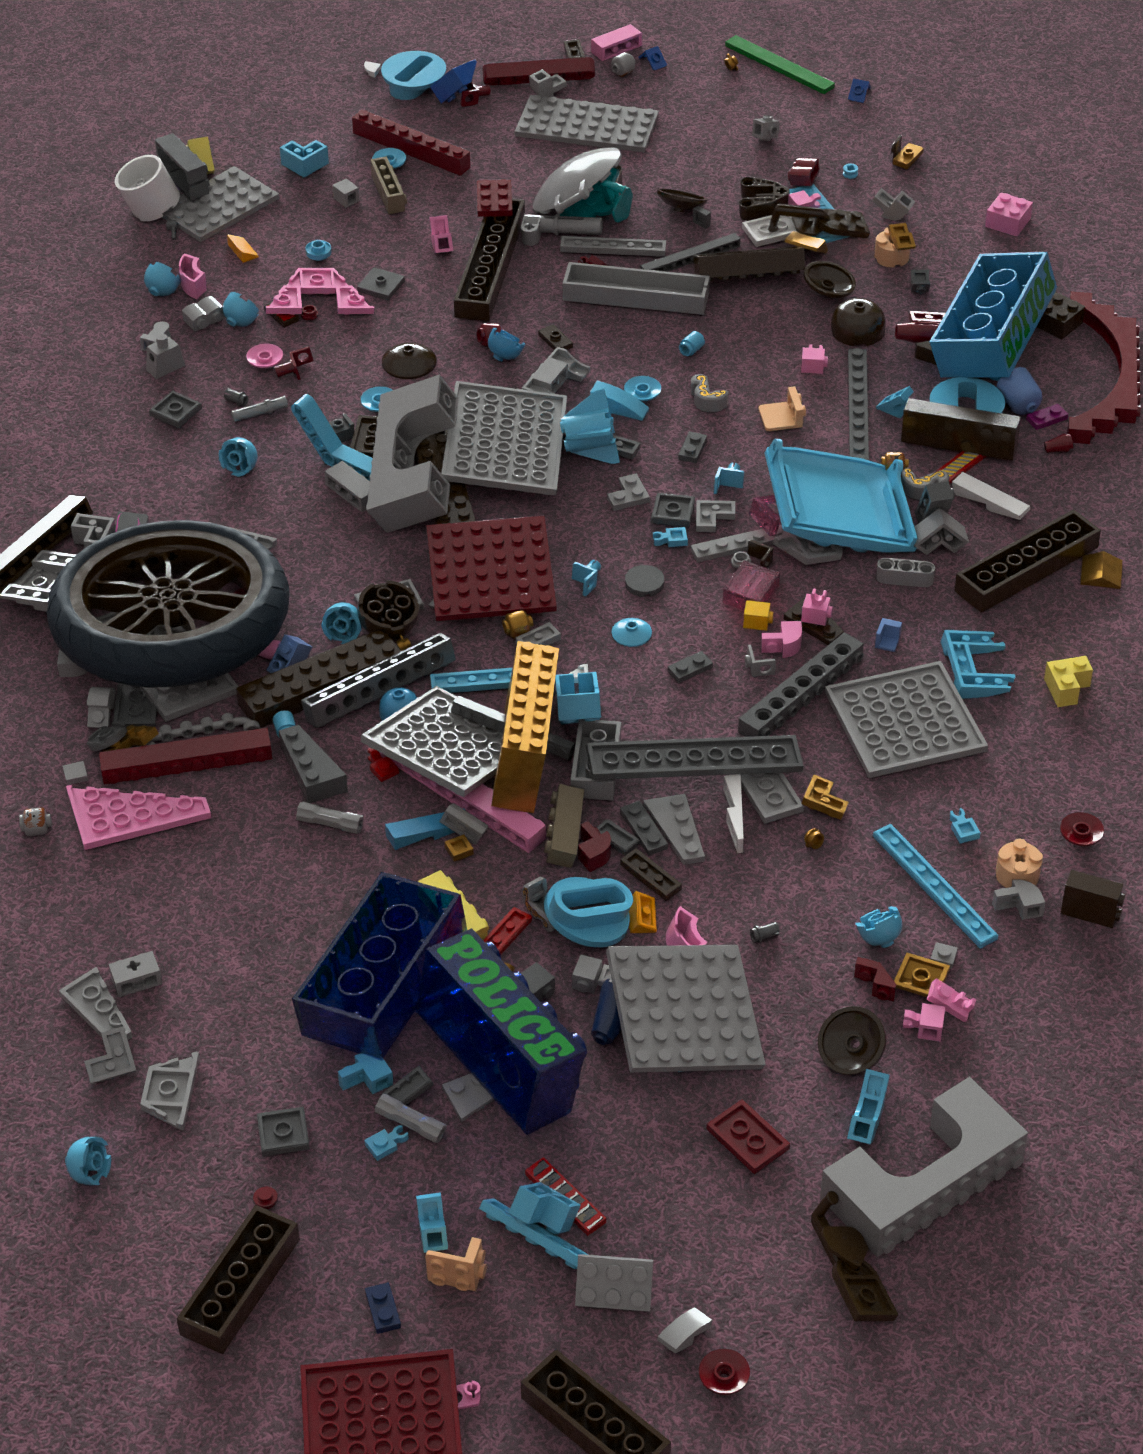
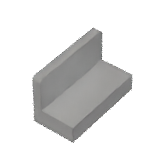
M454 803L448 806L439 821L457 834H464L468 841L475 845L488 828L487 824Z

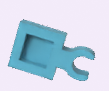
M685 527L666 528L665 533L653 532L655 546L666 543L668 547L688 546Z
M962 808L959 809V816L950 811L951 829L959 843L980 839L981 832L972 818H965V812Z
M402 1125L396 1126L389 1134L383 1129L365 1139V1146L378 1161L398 1150L397 1143L406 1142L409 1139L408 1132L404 1135H398V1133L403 1131Z

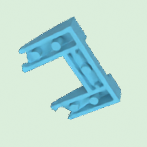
M944 630L941 645L944 655L949 656L955 676L954 685L962 699L989 697L1010 692L1011 686L1007 685L1008 682H1014L1015 674L977 673L971 654L990 653L1005 649L1006 645L1004 642L994 643L991 640L994 637V632Z

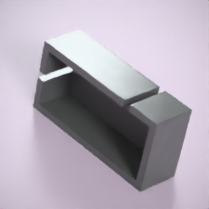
M173 133L155 139L157 157L161 159L175 185L190 200L209 194L208 186H210L207 178L208 168L206 163L202 162L197 154H194Z

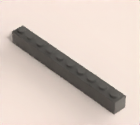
M736 233L642 264L640 269L668 272L694 263L693 255L723 253L740 247L741 238Z
M461 696L453 700L452 713L498 732H504L505 714ZM548 733L546 751L568 760L574 752L575 743Z

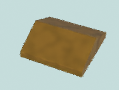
M793 231L785 239V243L816 252H828L826 241Z
M1105 551L1083 556L1080 585L1121 589L1123 560Z
M906 953L894 980L896 988L927 997L931 983L936 978L945 983L950 965Z

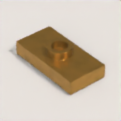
M908 143L893 159V165L908 169L923 154L924 148Z

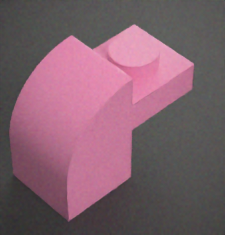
M447 215L429 217L434 252L453 251Z
M781 621L780 633H762L761 653L782 652V658L791 657L798 653L802 641L801 621Z

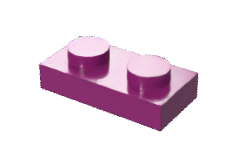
M1055 404L1027 414L1026 420L1036 430L1067 420L1069 414L1059 404Z

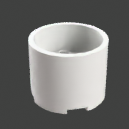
M143 155L129 161L118 171L115 177L117 189L133 215L139 218L140 221H152L163 217L162 213L170 207L174 208L179 201L180 192L161 159L155 155Z

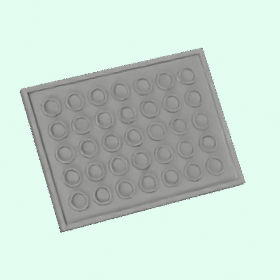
M456 381L454 393L459 398L456 427L448 429L441 472L448 482L556 496L563 438L560 422L565 415L567 396Z

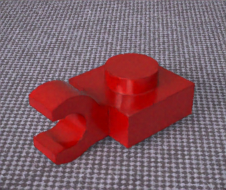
M372 748L367 749V752L370 754L367 757L371 762L370 770L381 782L399 774V768L389 757L385 756L382 758L379 751Z

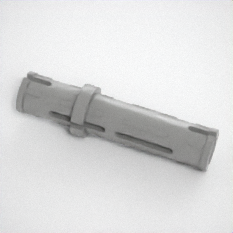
M285 396L272 400L266 399L259 404L232 410L231 415L234 422H238L261 414H272L273 411L288 408V403Z

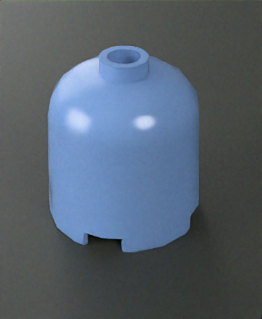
M1014 368L1010 377H1001L996 387L1003 394L1005 403L1015 414L1026 415L1034 412L1041 404L1042 392L1026 368Z

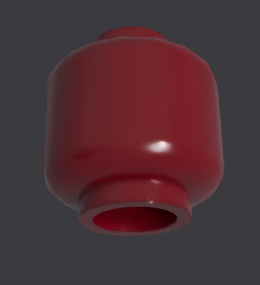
M483 323L477 329V341L482 346L488 347V338L493 328H497L496 332L499 333L503 330L498 323Z

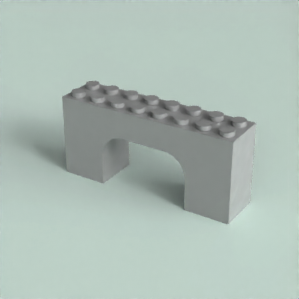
M440 374L380 395L366 510L386 533L447 514L450 491L449 482L431 461L414 466L415 451L422 440L432 434L456 427L459 398Z
M971 1077L963 1080L933 1100L930 1128L952 1151L917 1174L909 1177L893 1176L885 1172L861 1147H858L823 1170L820 1199L822 1200L828 1191L836 1192L839 1201L837 1204L832 1205L830 1209L846 1226L853 1227L862 1234L868 1249L876 1257L883 1253H890L896 1244L901 1241H908L916 1231L921 1228L926 1229L932 1224L934 1219L939 1216H946L952 1207L958 1203L960 1205L964 1204L972 1194L982 1192L990 1182L1000 1180L1011 1168L1016 1169L1024 1162L1028 1132Z

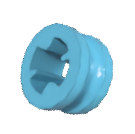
M855 164L844 165L843 176L849 179L856 178L858 176V166Z

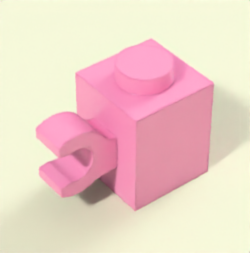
M812 344L809 345V348L803 347L801 373L823 374V369L828 364V356H824L825 349H823L822 345H819V348H812Z
M813 589L811 594H806L802 606L801 622L826 625L827 618H831L833 606H830V598L827 597L826 590H824L821 596L816 594V589Z

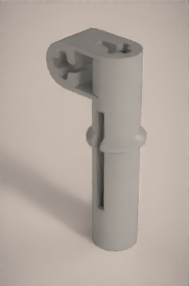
M525 214L521 224L522 242L528 246L538 244L541 233H554L555 235H559V233L602 235L603 229L602 218L560 216V214L555 216Z

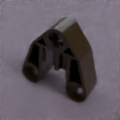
M744 177L741 179V197L743 199L739 201V214L742 220L749 221L770 216L778 204H788L790 190L787 187L772 180L755 177Z

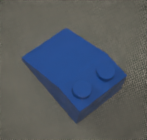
M475 59L451 69L430 87L441 103L446 101L450 103L456 98L455 95L458 92L461 94L468 89L467 85L472 81L477 63Z

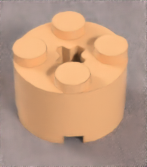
M885 228L876 237L874 256L882 266H903L909 261L910 249L898 251L892 242L888 228Z
M1016 839L1014 842L1004 845L999 850L997 858L996 877L998 882L1005 888L1012 887V880H1025L1036 886L1041 872L1042 853L1024 839Z

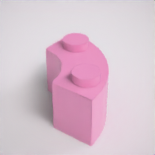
M184 253L179 261L181 287L187 295L198 299L207 290L205 272L200 270L199 258Z
M680 906L666 932L667 946L706 945L707 941L697 931L696 923L699 918Z

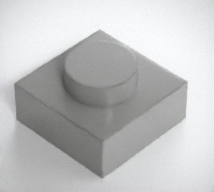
M936 942L930 960L950 965V969H952L958 948Z

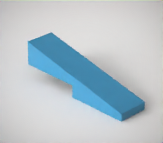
M445 812L385 824L386 837L395 850L430 836L436 840L452 834L454 831L439 822Z

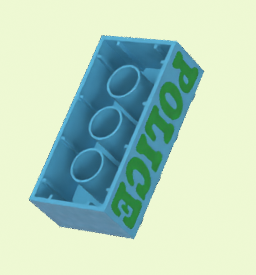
M1048 252L979 254L930 340L941 378L990 377L991 380L999 381L1001 377H1010L1057 289Z

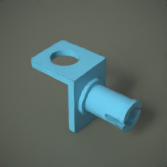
M730 463L728 468H718L715 476L714 494H717L720 485L743 488L744 471L740 470V466L735 463L734 467V463Z
M591 560L587 566L578 562L573 563L572 579L584 583L583 596H587L596 587L597 574L601 569L598 561Z

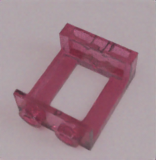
M775 495L754 498L749 511V515L769 536H775L779 525H782L779 513L776 514L767 505L776 503Z

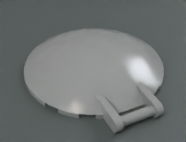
M613 147L595 149L581 153L563 163L541 186L533 201L532 207L536 213L548 214L551 212L550 209L555 208L556 212L561 214L564 212V209L581 199H587L593 190L592 186L598 181L603 182L611 174V168H616L620 163L622 154L619 149Z

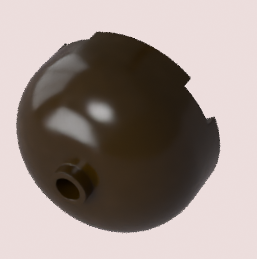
M862 298L849 299L841 303L833 312L831 319L832 335L843 344L849 346L866 344V346H870L879 342L885 334V315L882 309L870 300Z
M387 580L386 583L376 585L372 583L361 592L358 602V615L362 627L368 633L379 630L387 633L394 640L401 638L400 634L402 637L408 634L417 622L419 604L415 593L406 585Z

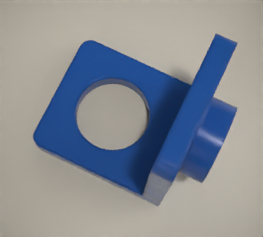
M658 46L645 50L638 57L639 59L647 57L654 71L667 66Z
M853 78L848 100L864 103L867 90L871 89L870 82Z

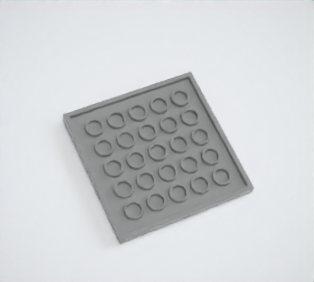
M941 661L825 686V694L868 778L988 751L987 742Z
M435 686L363 733L360 742L427 777L438 785L451 790L455 794L465 797L496 775L503 733L452 713V702L457 696Z
M738 945L608 946L606 954L630 1073L751 1070L764 1068L766 1064Z

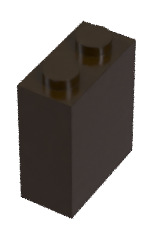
M1071 870L1065 885L1060 914L1113 929L1115 921H1120L1123 911L1119 906H1123L1126 894L1122 893L1124 884Z

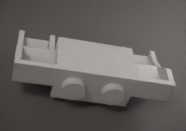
M557 347L544 363L540 364L538 370L531 375L530 379L522 387V390L555 394L568 378L582 382L590 372V366L576 360L568 350Z

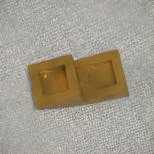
M906 223L889 225L890 237L898 251L915 249L916 246L912 233H909Z

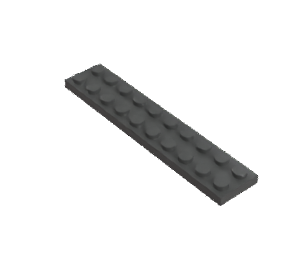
M796 735L587 743L586 746L592 780L802 772L804 767Z

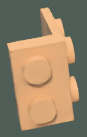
M795 386L788 387L787 402L760 405L758 409L766 431L803 427V417L806 416L805 405H802L801 394L797 393Z
M471 1238L465 1257L428 1250L425 1255L428 1281L437 1286L449 1285L461 1291H476L479 1280L484 1279L487 1265L484 1264L486 1251L482 1249V1239Z

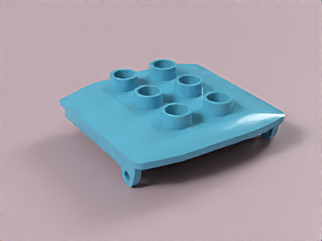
M775 438L771 445L767 447L765 458L783 531L813 541L820 546L827 547L831 544L847 546L857 552H866L868 550L878 552L916 551L917 548L914 545L918 538L901 482L902 460L895 459L886 471L885 465L862 458L797 447H783L781 439Z

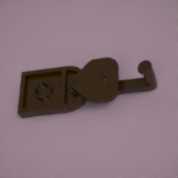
M778 204L774 208L768 227L770 232H776L780 215L791 216L796 231L805 235L817 236L823 231L833 235L868 238L870 235L862 212Z
M828 1191L813 1211L811 1223L833 1265V1280L854 1321H894L899 1314L877 1272L864 1260L868 1246L862 1234L853 1227L829 1225L825 1214L832 1205L838 1203L839 1197L836 1192Z

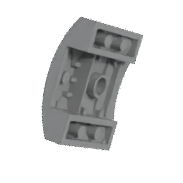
M42 550L31 561L32 566L13 584H9L0 593V598L15 600L19 604L33 605L35 610L47 611L49 593L54 581L63 567L76 555Z

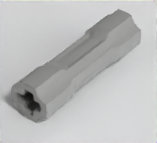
M307 802L299 803L296 814L297 820L339 828L355 834L360 833L364 821L363 815L332 810Z
M384 1093L375 1106L374 1112L418 1132L421 1136L435 1143L440 1142L447 1128L446 1124L428 1117Z

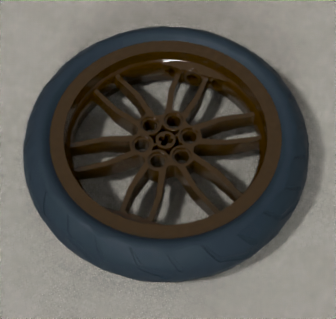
M174 520L152 522L109 534L87 546L70 560L60 571L50 590L47 619L53 639L60 650L77 666L97 677L120 684L145 688L184 686L204 682L229 673L255 658L269 646L279 633L288 613L289 584L277 558L251 536L229 527L201 521ZM172 571H189L180 579L172 578ZM166 572V576L156 578L153 574ZM139 577H143L145 585L130 583L128 581ZM232 581L247 594L240 595L218 590ZM92 609H99L118 614L103 624L90 613ZM193 619L213 623L196 629ZM157 625H165L166 635H146ZM179 626L186 631L172 634V628Z

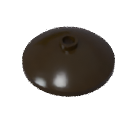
M658 188L656 192L666 204L674 207V211L684 212V209L691 210L696 206L701 207L708 200L697 194L674 189Z
M815 261L808 264L804 270L803 276L807 285L822 296L842 298L852 294L855 289L856 280L846 268L836 263Z
M415 342L397 344L388 349L382 357L383 369L389 375L400 379L423 377L429 374L436 366L435 353L429 347Z
M858 1006L844 1007L832 1013L822 1024L818 1035V1050L822 1060L833 1071L843 1075H858L866 1072V1069L870 1070L881 1059L886 1047V1032L880 1019L870 1010ZM855 1042L860 1043L857 1048H853Z

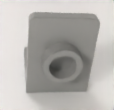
M751 644L748 645L747 655H745V666L750 668L752 677L775 675V659L755 661ZM763 665L771 666L767 671L759 670Z

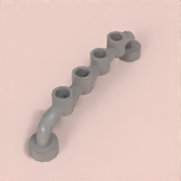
M225 713L220 721L215 722L210 717H204L201 720V724L194 726L190 721L182 722L178 729H172L169 725H163L159 729V734L146 745H153L155 741L159 740L170 742L173 738L180 736L191 738L194 734L201 732L212 734L215 730L222 728L229 731L238 725H244V731L261 728L257 721L250 718H234L231 713Z

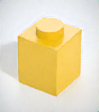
M746 600L743 628L767 631L768 624L773 622L774 612L770 611V603Z

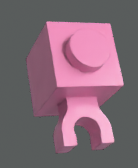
M804 190L789 194L788 205L819 208L820 203L816 200H820L821 196L815 193L809 197Z
M922 1003L921 1014L905 1010L903 1028H919L918 1038L941 1042L945 1006Z

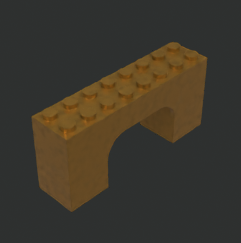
M517 642L504 713L506 719L494 782L492 807L534 814L546 756L559 648L532 644L530 642Z

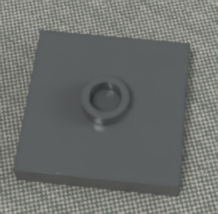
M373 267L357 286V291L389 301L405 282V276Z
M171 391L149 410V414L154 418L180 428L202 409V403Z
M657 493L651 523L690 527L695 497Z
M304 1107L257 1113L262 1157L310 1150Z

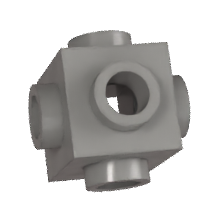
M772 116L753 119L752 136L760 138L762 141H771V138H778L779 121L774 120Z

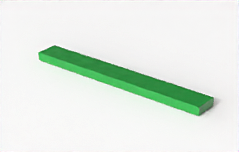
M737 35L725 41L726 47L822 94H826L835 88L834 82Z

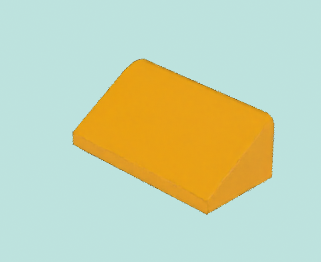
M227 235L228 246L242 263L259 258L258 254L243 237Z
M635 891L632 895L633 903L629 910L630 933H656L655 898Z

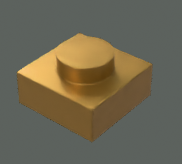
M464 834L444 842L445 849L454 862L474 855L473 847Z

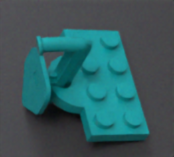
M611 168V174L603 182L598 181L592 186L593 190L587 199H581L564 209L560 216L595 217L596 215L606 216L612 213L614 221L618 223L629 217L633 193L631 188L626 185L623 186L615 183L620 173L618 169Z

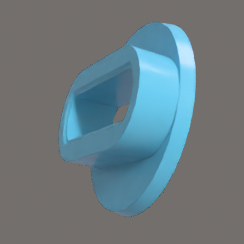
M407 51L388 58L383 63L381 72L383 79L389 84L391 96L400 100H410L420 96L446 74V64L442 58L433 53Z
M951 378L935 386L930 394V402L958 406V398L969 397L975 400V409L1003 413L1005 407V399L1001 391L993 384L978 378Z
M570 877L556 882L550 888L544 899V910L552 926L567 939L588 947H608L620 942L628 931L630 922L629 910L633 903V896L623 883L614 879L601 878L592 880L583 877ZM602 902L611 903L610 905H603L584 909H569L570 907L596 904Z

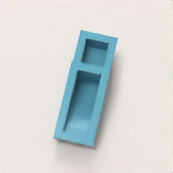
M596 381L590 391V395L597 389L604 388L609 412L643 421L649 411L647 405L618 387Z

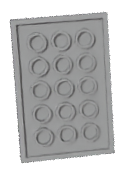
M234 166L209 180V194L194 200H190L185 194L180 195L177 205L174 208L170 207L162 213V218L165 220H176V225L179 229L202 242L278 200L279 193Z

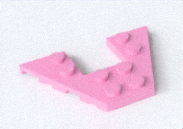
M298 268L295 274L290 277L289 283L284 285L280 289L279 294L273 298V302L266 306V314H302L301 294H336L338 314H374V307H370L365 302V298L359 295L352 285L349 286L345 282L346 279L339 275L334 268Z

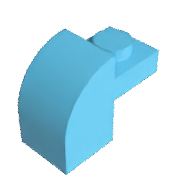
M361 1053L354 1055L355 1064L346 1066L338 1071L339 1085L343 1091L361 1082L366 1083L372 1094L393 1085L391 1069L384 1059L375 1054Z
M441 1193L416 1196L424 1253L428 1250L440 1251L448 1249Z

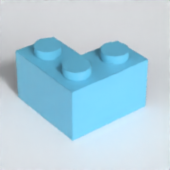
M292 140L280 147L281 164L302 177H306L329 164L328 146L317 140L304 147Z
M539 1182L519 1187L509 1213L515 1216V1220L523 1225L540 1222L546 1226V1230L559 1234L568 1232L571 1229L581 1205Z

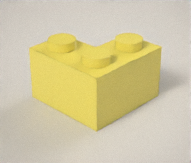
M208 137L188 140L186 146L194 154H197L202 162L206 163L208 168L207 174L214 173Z
M1087 656L1047 662L1044 680L1057 707L1078 704L1080 688L1090 687L1093 669Z

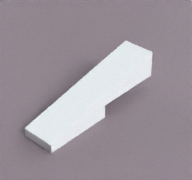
M964 472L952 481L955 495L985 503L987 510L1020 520L1030 510L1029 505Z
M741 774L724 776L723 790L730 807L727 808L726 823L737 853H742L744 838Z

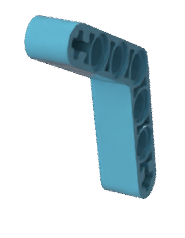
M303 395L291 406V411L323 462L332 467L343 461L370 481L373 458L343 445L315 400L310 395Z

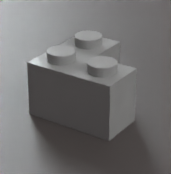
M938 508L915 526L918 539L914 546L926 555L941 544L955 553L969 543L965 527L941 508Z
M77 513L71 524L74 544L84 545L85 549L95 541L114 533L115 518Z

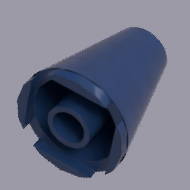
M606 979L602 984L591 1030L594 1041L601 1045L611 1044L622 1031L613 984L609 982L610 979Z

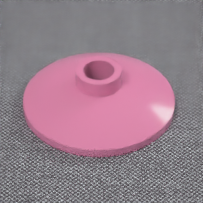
M259 344L249 349L246 357L248 363L254 367L269 368L281 362L283 351L273 344Z

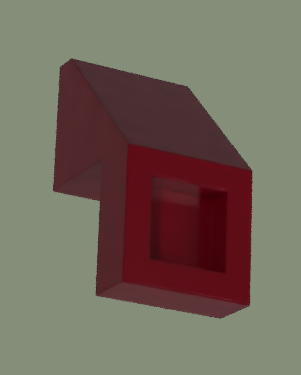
M857 957L854 977L860 978L863 981L873 982V997L894 1002L896 983L882 964L877 961Z

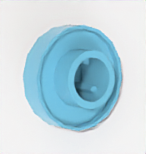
M324 240L309 242L305 248L306 256L315 261L324 260L332 253L331 245Z

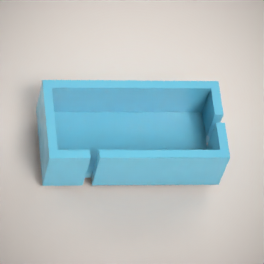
M596 672L578 673V694H575L574 674L556 675L559 721L563 720L564 723H572L576 719L595 721L597 718H601L600 693Z

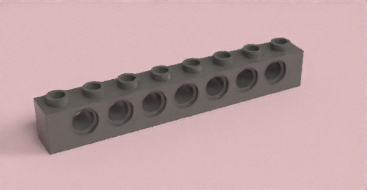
M844 632L739 718L738 733L745 737L770 736L775 729L781 728L787 719L794 717L798 710L803 706L806 707L816 695H821L825 686L833 685L839 676L846 674L855 663H859L864 656V643Z
M442 633L436 634L302 699L301 703L306 721L316 728L323 727L334 719L344 717L348 712L358 710L363 705L380 699L390 689L411 684L422 676L430 675L434 670L448 666L449 663L456 660L451 639Z

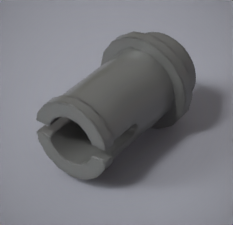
M230 388L225 390L226 393L231 394V396L224 394L225 400L235 402L238 406H245L248 403L249 398L245 392H237Z
M777 922L763 926L754 925L750 929V937L753 942L757 941L760 943L763 939L779 936L780 929Z

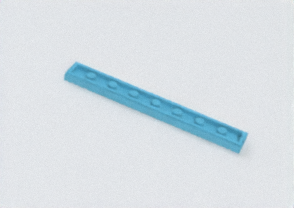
M892 824L873 832V837L980 949L998 940V934Z

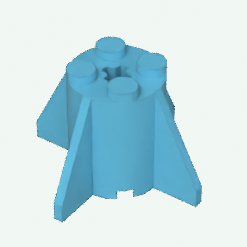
M604 388L594 391L564 415L560 426L562 433H566L564 440L566 452L570 451L577 455L615 464L620 463L616 438L613 437V433H615L614 418L611 416V412H609Z

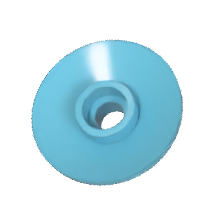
M395 148L381 149L372 157V159L387 156L393 169L402 166L406 162L405 153Z
M636 376L625 383L624 391L640 401H648L660 394L661 384L649 376Z
M373 387L366 390L361 396L362 406L367 410L379 412L380 395L390 392L392 389Z
M638 618L622 619L615 623L612 628L613 639L617 643L628 647L643 645L652 636L650 625Z

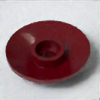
M1076 812L1063 818L1060 824V832L1072 844L1090 846L1102 839L1104 826L1097 817L1084 812Z
M717 1349L709 1352L702 1359L699 1366V1377L702 1384L711 1392L720 1395H731L739 1392L747 1385L750 1378V1367L747 1360L740 1353L731 1349ZM721 1374H726V1375H728L729 1377L724 1378V1377H721L720 1375H721Z

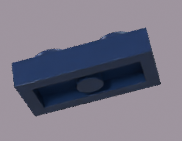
M389 1282L365 1288L376 1333L380 1334L401 1328V1322Z

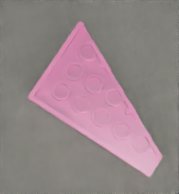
M72 785L66 786L84 850L211 818L206 797L180 795V798L166 797V794L133 791V794L121 793L119 789H97L94 787L77 789L72 788Z

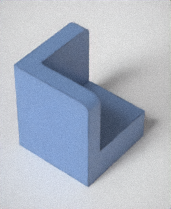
M882 618L876 633L875 648L895 652L901 637L902 622Z

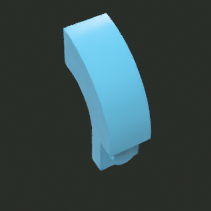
M866 1069L856 1111L852 1115L847 1139L867 1144L873 1142L886 1099L885 1095L890 1079L889 1074Z

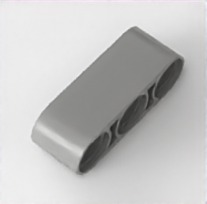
M882 558L877 563L876 579L880 583L915 587H930L934 583L935 566L931 562Z

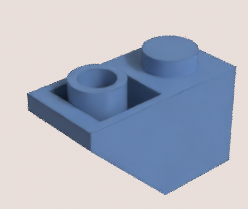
M284 634L267 671L273 673L307 659L312 646L298 637Z

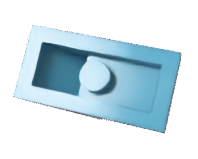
M908 386L885 397L876 408L901 418L908 397L914 391Z

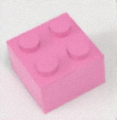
M1000 193L987 210L985 227L1018 236L1031 219L1033 202L1011 196L1007 193Z

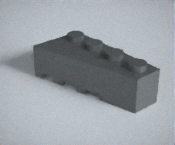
M299 725L279 730L280 747L307 803H313L348 792L346 774Z

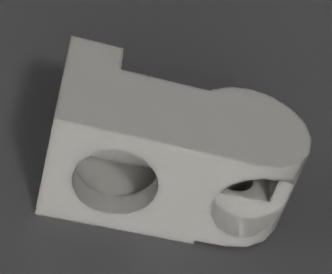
M163 321L154 324V329L148 335L143 333L140 337L141 349L147 351L148 345L157 342L156 336L160 333H164L167 337L171 338L169 324Z

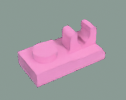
M937 978L931 983L927 996L928 1001L939 1006H945L946 1012L963 1022L967 1021L969 1012L975 1007L976 1003L975 998L968 999L965 997V992L958 993L955 989Z

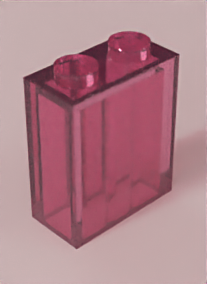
M744 560L723 589V603L745 610L746 600L768 603L779 587L780 572Z

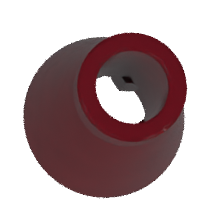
M1064 433L1044 442L1046 453L1069 452V449H1073L1071 435Z

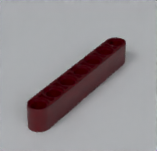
M591 57L486 64L482 68L483 83L488 86L530 83V75L542 69L550 76L558 74L565 81L592 79L595 77L594 59Z

